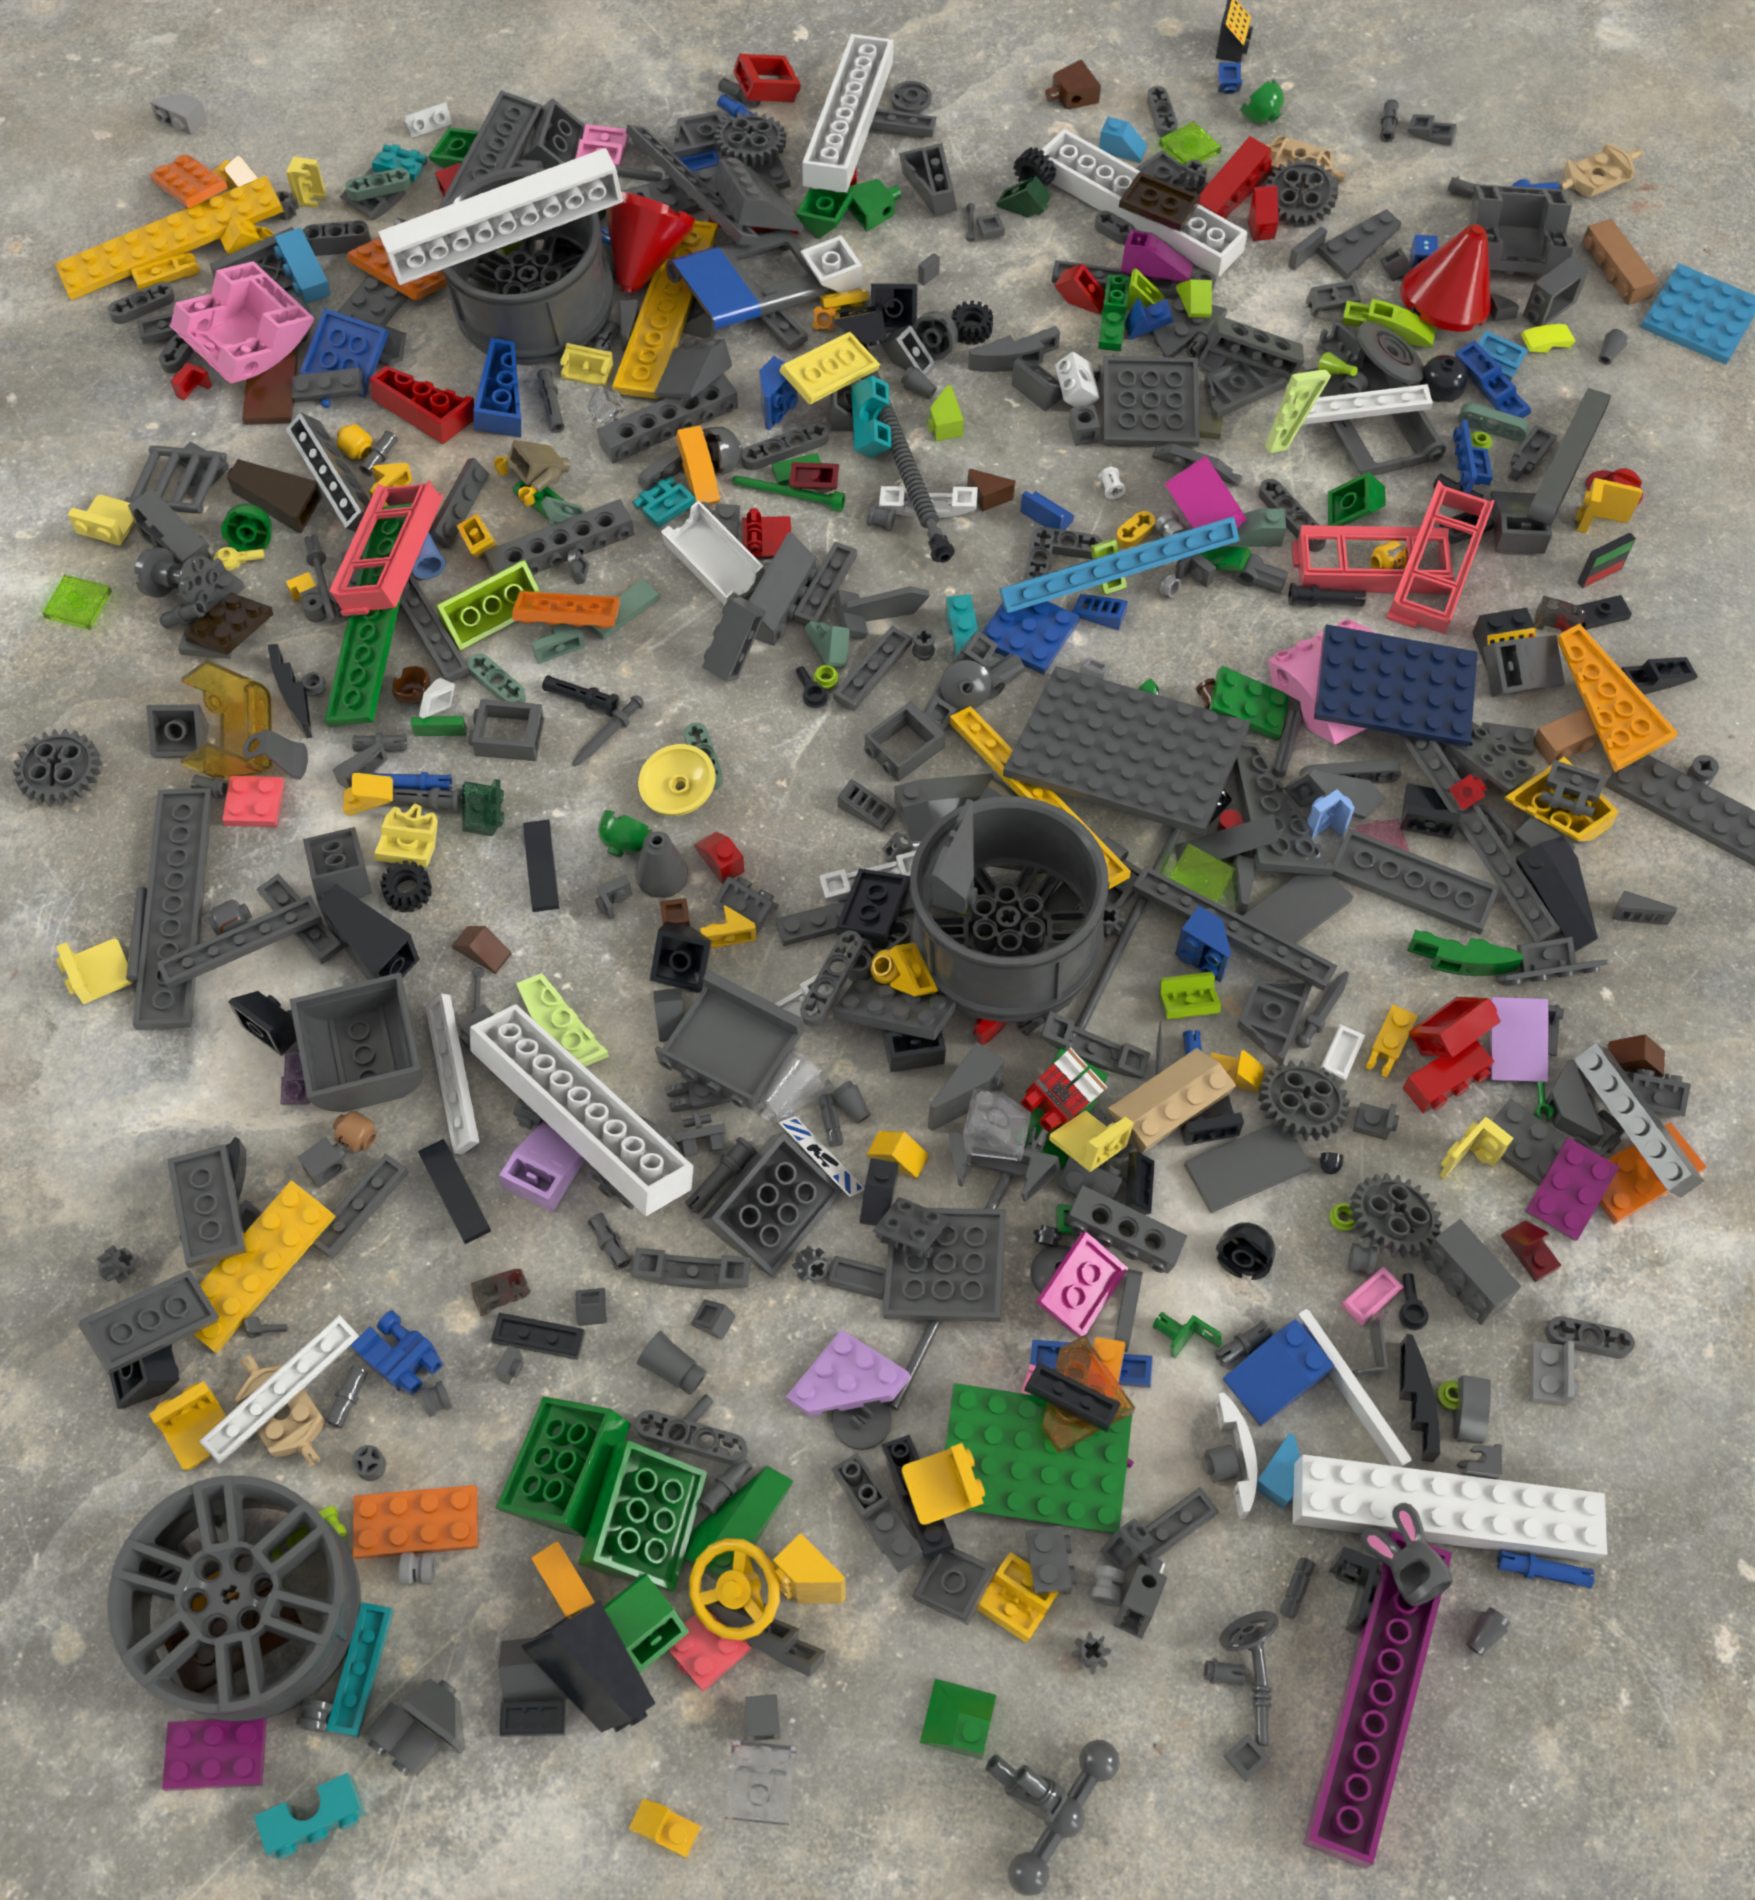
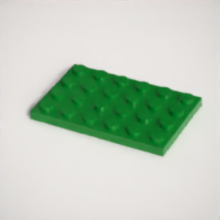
M954 1383L944 1451L952 1446L963 1443L964 1449H969L974 1459L975 1466L971 1467L974 1477L981 1480L985 1491V1496L982 1497L983 1504L965 1511L1115 1534L1120 1528L1133 1410L1119 1408L1106 1433L1034 1395Z

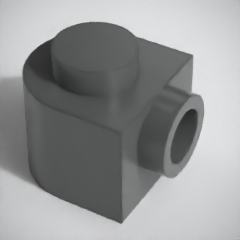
M1229 1444L1205 1451V1457H1202V1465L1205 1474L1211 1476L1213 1483L1237 1477L1239 1468L1232 1445Z

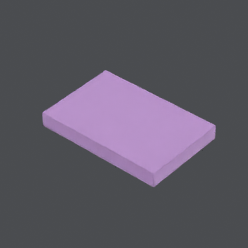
M1490 998V1001L1496 1006L1497 1015L1501 1020L1499 1024L1490 1030V1056L1495 1061L1490 1069V1081L1548 1082V999Z

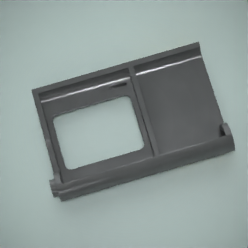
M1365 353L1363 366L1358 369L1368 379V387L1364 392L1409 387L1407 383L1401 382L1381 370ZM1304 366L1300 368L1301 373L1318 371V368L1306 370ZM1347 374L1331 375L1319 397L1340 395L1338 388L1341 382L1345 380ZM1421 410L1391 414L1415 454L1381 463H1376L1350 419L1330 421L1360 475L1370 472L1374 476L1427 462H1436L1444 456L1446 447L1425 412Z

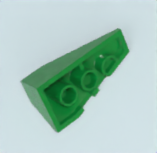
M766 1466L716 1510L714 1515L710 1514L693 1529L683 1560L694 1566L697 1557L710 1544L725 1538L744 1539L756 1545L790 1489L793 1480ZM727 1551L716 1555L706 1565L704 1573L718 1581L724 1572L733 1570L734 1551Z

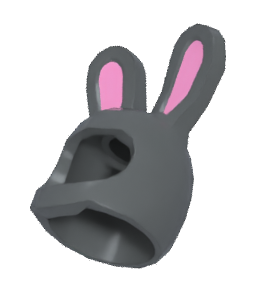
M1404 1502L1394 1507L1392 1517L1406 1542L1405 1548L1401 1549L1383 1530L1376 1527L1368 1528L1362 1533L1361 1543L1369 1553L1389 1565L1396 1586L1404 1600L1412 1606H1418L1442 1594L1451 1586L1453 1581L1452 1574L1444 1560L1436 1551L1428 1546L1419 1513L1411 1504Z

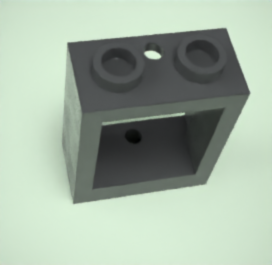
M1571 256L1541 277L1533 285L1523 316L1538 327L1546 325L1577 302L1589 268Z
M480 699L479 709H475L473 715L475 727L469 733V745L473 746L475 756L536 761L545 720L542 704ZM487 717L528 720L524 741L484 738Z
M910 701L865 734L864 750L871 759H876L881 764L882 769L887 775H892L899 782L945 748L946 733ZM908 725L926 744L899 763L880 744Z

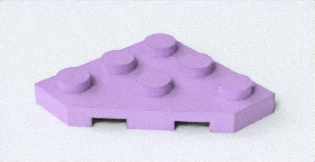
M841 1329L786 1398L790 1404L808 1416L813 1417L823 1415V1411L838 1408L840 1411L863 1407V1403L878 1400L881 1403L893 1401L910 1380L911 1376L908 1371Z

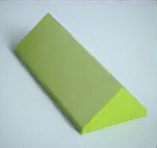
M522 560L437 604L436 608L439 619L458 650H462L516 621L513 620L512 611L520 591L540 592L526 561Z

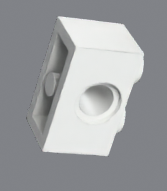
M1072 351L1055 364L1065 402L1076 408L1079 406H1090L1100 399L1089 361Z

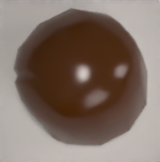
M419 666L403 668L402 676L399 679L393 678V696L401 703L413 705L421 702L424 692L431 686L427 670Z

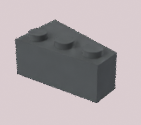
M939 143L899 153L903 174L934 215L957 211L954 189L943 144Z

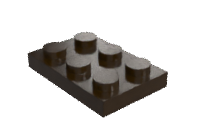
M1139 171L1119 200V207L1180 232L1199 205L1201 196Z
M229 593L184 632L185 640L228 655L273 616L272 607L234 593Z

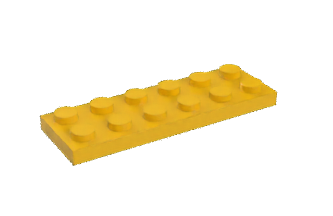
M291 1180L244 1233L247 1252L221 1259L199 1284L218 1314L219 1319L217 1323L194 1333V1335L211 1350L218 1353L244 1323L243 1321L254 1312L336 1216Z

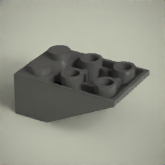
M1491 491V502L1495 500L1492 506V518L1495 523L1493 528L1495 551L1545 554L1552 537V528L1550 525L1527 518L1536 493Z
M1557 635L1514 639L1492 643L1483 647L1492 697L1565 685Z

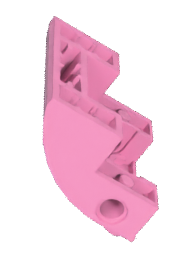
M253 261L216 270L211 294L176 302L170 327L195 352L203 357L211 367L223 376L226 381L232 384L257 376L283 360L306 335L313 324L314 317Z
M1351 619L1342 620L1337 625L1339 627L1374 633L1369 628ZM1322 630L1318 632L1317 636L1309 640H1301L1296 646L1277 652L1274 657L1267 660V663L1269 665L1272 686L1300 701L1305 728L1335 745L1366 728L1314 719L1323 637Z

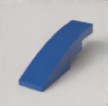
M1475 340L1455 352L1456 358L1460 359L1465 365L1469 377L1497 411L1520 418L1531 414V407L1517 394L1516 386L1502 374V367Z
M1032 1340L1030 1364L1036 1366L1040 1362L1069 1378L1087 1381L1093 1348L1090 1343ZM1124 1354L1118 1385L1151 1388L1153 1356Z

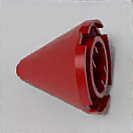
M621 191L623 202L608 207L605 211L617 285L621 286L620 291L634 295V292H639L691 233L694 228L695 218L680 210L677 213L664 203Z
M1477 224L1467 226L1407 272L1400 286V296L1409 310L1413 306L1421 313L1419 319L1434 327L1454 332L1472 331L1475 325L1479 324L1481 327L1485 323L1491 311L1488 235L1482 226Z

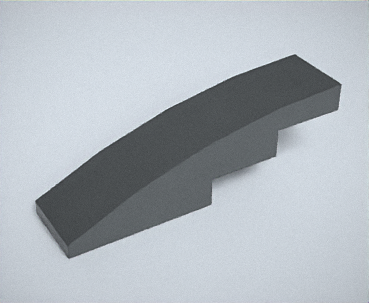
M720 1601L705 1605L727 1627L742 1628L754 1623V1620L744 1607L729 1609ZM774 1618L759 1635L745 1640L781 1664L808 1677L819 1668L825 1659V1650L798 1640L799 1628Z

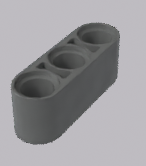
M362 220L311 224L302 230L315 256L345 254L372 241L368 225Z
M901 917L897 918L888 943L868 939L862 942L863 949L855 965L860 964L864 967L859 969L853 967L848 976L849 980L854 982L856 979L868 980L872 977L870 967L873 957L878 953L874 949L891 950L896 945L911 942V925L908 920ZM900 932V933H903L904 935H903V936H895L894 933Z

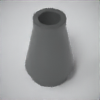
M1612 329L1606 333L1601 353L1598 357L1600 363L1610 365L1613 359L1627 345V335L1625 332L1619 329Z
M912 366L906 370L901 379L904 388L924 395L929 399L937 389V386L918 368H913Z
M847 1081L833 1092V1095L836 1097L834 1101L857 1124L871 1115L857 1084L854 1085L852 1081Z
M1491 1607L1486 1612L1482 1611L1471 1638L1466 1645L1476 1654L1483 1656L1491 1646L1508 1632L1509 1620Z

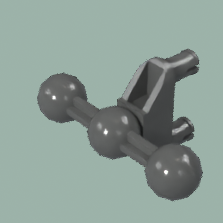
M1094 1740L1088 1742L1082 1748L1079 1756L1080 1769L1082 1771L1067 1795L1064 1789L1054 1780L1038 1775L1026 1765H1022L1015 1770L999 1755H993L987 1762L985 1770L1004 1785L1005 1793L1018 1805L1036 1817L1045 1820V1825L1047 1826L1032 1851L1018 1854L1010 1863L1008 1869L1009 1882L1017 1893L1023 1896L1040 1894L1046 1888L1050 1878L1047 1865L1049 1859L1063 1838L1074 1837L1082 1830L1085 1822L1083 1805L1097 1782L1111 1780L1117 1774L1120 1765L1119 1753L1111 1743L1105 1740Z

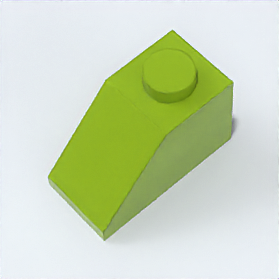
M947 385L930 407V418L926 419L928 432L933 433L935 441L963 436L964 419L952 385Z

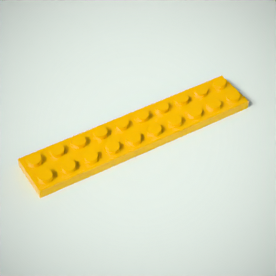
M267 175L205 200L189 209L186 208L56 262L55 266L71 300H74L131 276L132 269L173 255L177 256L219 239L233 218L242 221L247 220L255 224L282 213L284 210Z
M695 220L691 233L653 275L613 382V393L659 399V397H655L654 392L674 350L678 346L695 298L683 279L677 283L670 281L666 273V262L670 259L712 248L719 231L718 223Z

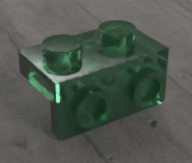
M494 779L490 786L464 782L462 785V831L493 836L498 827H502L504 812L501 811V804L504 798V790L501 789L500 779Z

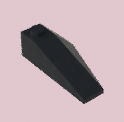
M1564 836L1541 842L1518 855L1516 863L1561 929L1560 932L1563 937L1573 938L1574 951L1576 952L1596 941L1598 936L1578 857Z

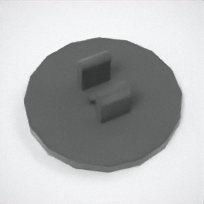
M878 1400L863 1403V1407L840 1411L839 1408L834 1409L832 1424L835 1434L842 1443L853 1449L865 1450L873 1448L884 1441L890 1431L892 1418L888 1405Z

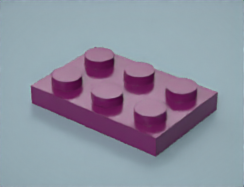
M1568 1137L1563 1142L1524 1212L1570 1239L1578 1241L1618 1171L1619 1166Z
M262 1718L250 1721L214 1719L168 1722L162 1790L177 1791L263 1786L267 1719Z

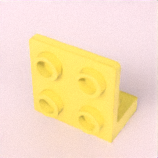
M1083 1111L1052 1132L1049 1140L1091 1172L1127 1147L1134 1123L1127 1117H1124L1117 1123L1112 1122L1105 1126L1089 1112Z
M1487 1117L1479 1124L1474 1121L1464 1133L1465 1136L1461 1141L1457 1140L1447 1152L1448 1155L1440 1164L1444 1168L1439 1176L1445 1179L1470 1150L1475 1153V1156L1481 1162L1488 1163L1494 1167L1512 1142L1513 1137Z

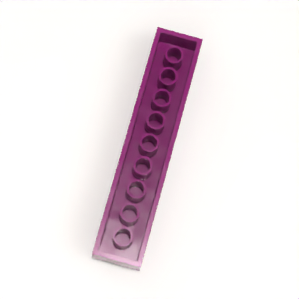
M1391 1531L1388 1536L1401 1549L1405 1548L1406 1542L1402 1534ZM1428 1544L1429 1547L1438 1553L1449 1568L1452 1552ZM1381 1560L1377 1568L1378 1571L1382 1572L1377 1589H1373L1368 1599L1373 1601L1372 1610L1369 1618L1364 1619L1360 1629L1303 1842L1304 1846L1364 1869L1374 1864L1442 1596L1440 1594L1436 1598L1418 1606L1410 1605L1399 1592L1391 1568Z

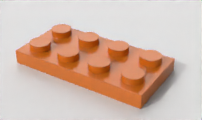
M190 155L178 156L174 162L168 165H161L155 169V172L149 174L153 183L188 209L228 189L224 179Z
M379 237L347 252L348 262L415 301L447 286L445 277L438 271L399 285Z
M520 591L512 611L513 620L524 624L545 622L548 625L565 623L571 624L574 627H582L584 625H596L598 628L614 627L620 608V597Z
M1671 1122L1664 1125L1698 1173L1703 1172L1707 1166ZM1632 1144L1607 1159L1619 1166V1169L1600 1200L1599 1205L1613 1223L1617 1224L1665 1195L1668 1191L1637 1147Z
M477 1485L354 1495L353 1558L355 1560L401 1556L403 1552L423 1554L425 1552L479 1549Z

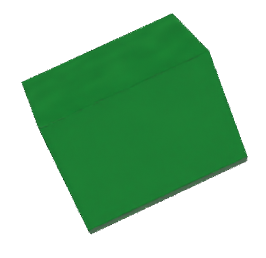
M810 187L795 215L800 222L820 239L838 226L855 194L852 191H847V193L835 192L833 190L813 189Z

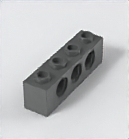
M1220 315L1216 317L1208 331V351L1284 377L1291 378L1292 374H1297L1304 363L1303 344Z
M1083 1185L1077 1192L1064 1221V1224L1070 1226L1069 1228L1079 1235L1087 1232L1102 1246L1120 1250L1125 1257L1131 1260H1140L1147 1263L1150 1269L1167 1274L1176 1265L1188 1236ZM1092 1215H1099L1103 1219L1104 1224L1096 1223ZM1118 1227L1126 1228L1130 1233V1237L1123 1236L1119 1232ZM1145 1240L1154 1242L1156 1249L1148 1248Z

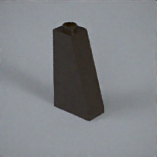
M237 459L227 474V480L234 494L250 504L260 507L268 515L298 533H302L322 498L317 481Z

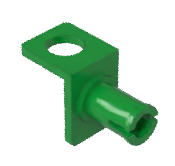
M1161 1312L1159 1314L1160 1319L1156 1318L1153 1323L1155 1330L1157 1329L1173 1340L1170 1345L1173 1358L1178 1356L1194 1333L1218 1348L1222 1344L1221 1333L1194 1315L1186 1324L1182 1325L1164 1312Z

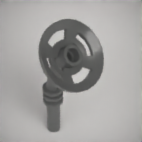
M1258 1611L1240 1617L1228 1625L1219 1638L1220 1644L1225 1650L1240 1651L1248 1649L1252 1651L1256 1684L1253 1687V1692L1256 1693L1253 1694V1699L1256 1700L1253 1702V1706L1256 1707L1255 1741L1259 1746H1268V1708L1272 1705L1268 1702L1272 1700V1696L1268 1694L1272 1692V1689L1268 1687L1263 1646L1265 1640L1276 1631L1279 1625L1277 1615L1271 1611ZM1260 1622H1267V1623L1264 1625V1627H1263V1626H1257V1625L1255 1624V1623H1260Z

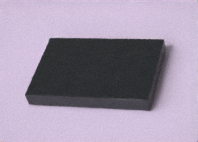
M859 868L836 925V935H841L845 931H855L862 939L888 943L910 886V876Z

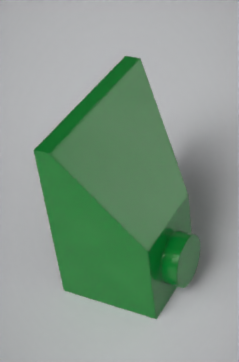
M1367 472L1328 491V526H1345L1386 506L1385 486L1370 472Z
M935 1678L920 1743L982 1760L996 1695Z

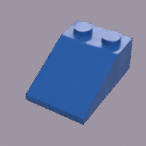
M1294 1319L1223 1378V1381L1257 1423L1262 1426L1328 1377L1335 1365L1297 1319Z

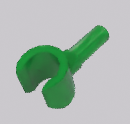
M1537 1082L1538 1107L1533 1115L1540 1119V1112L1544 1113L1548 1123L1553 1115V1108L1547 1104L1544 1082Z

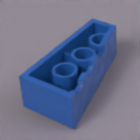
M496 338L490 339L474 407L475 430L521 437L520 398L515 343L513 341Z

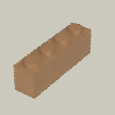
M1612 219L1589 225L1582 244L1627 305L1652 298L1659 281Z
M1586 707L1538 728L1534 736V746L1548 765L1553 764L1554 760L1559 761L1563 757L1568 760L1578 752L1585 753L1601 742Z

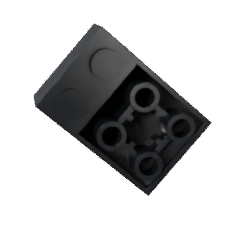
M882 1029L890 1073L945 1064L946 1048L942 1030L935 1040Z

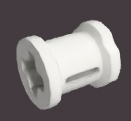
M1107 467L1098 475L1099 481L1105 487L1104 494L1107 499H1117L1126 492L1125 485L1119 479L1120 472L1118 468Z

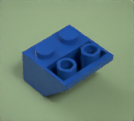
M775 356L759 370L761 405L765 428L769 431L775 424H779L784 415L798 403L797 390L779 372L781 365L786 362Z
M1198 906L1181 929L1175 955L1182 962L1189 965L1192 964L1200 969L1202 973L1213 972L1215 979L1219 982L1224 978L1231 956L1223 920L1203 907Z

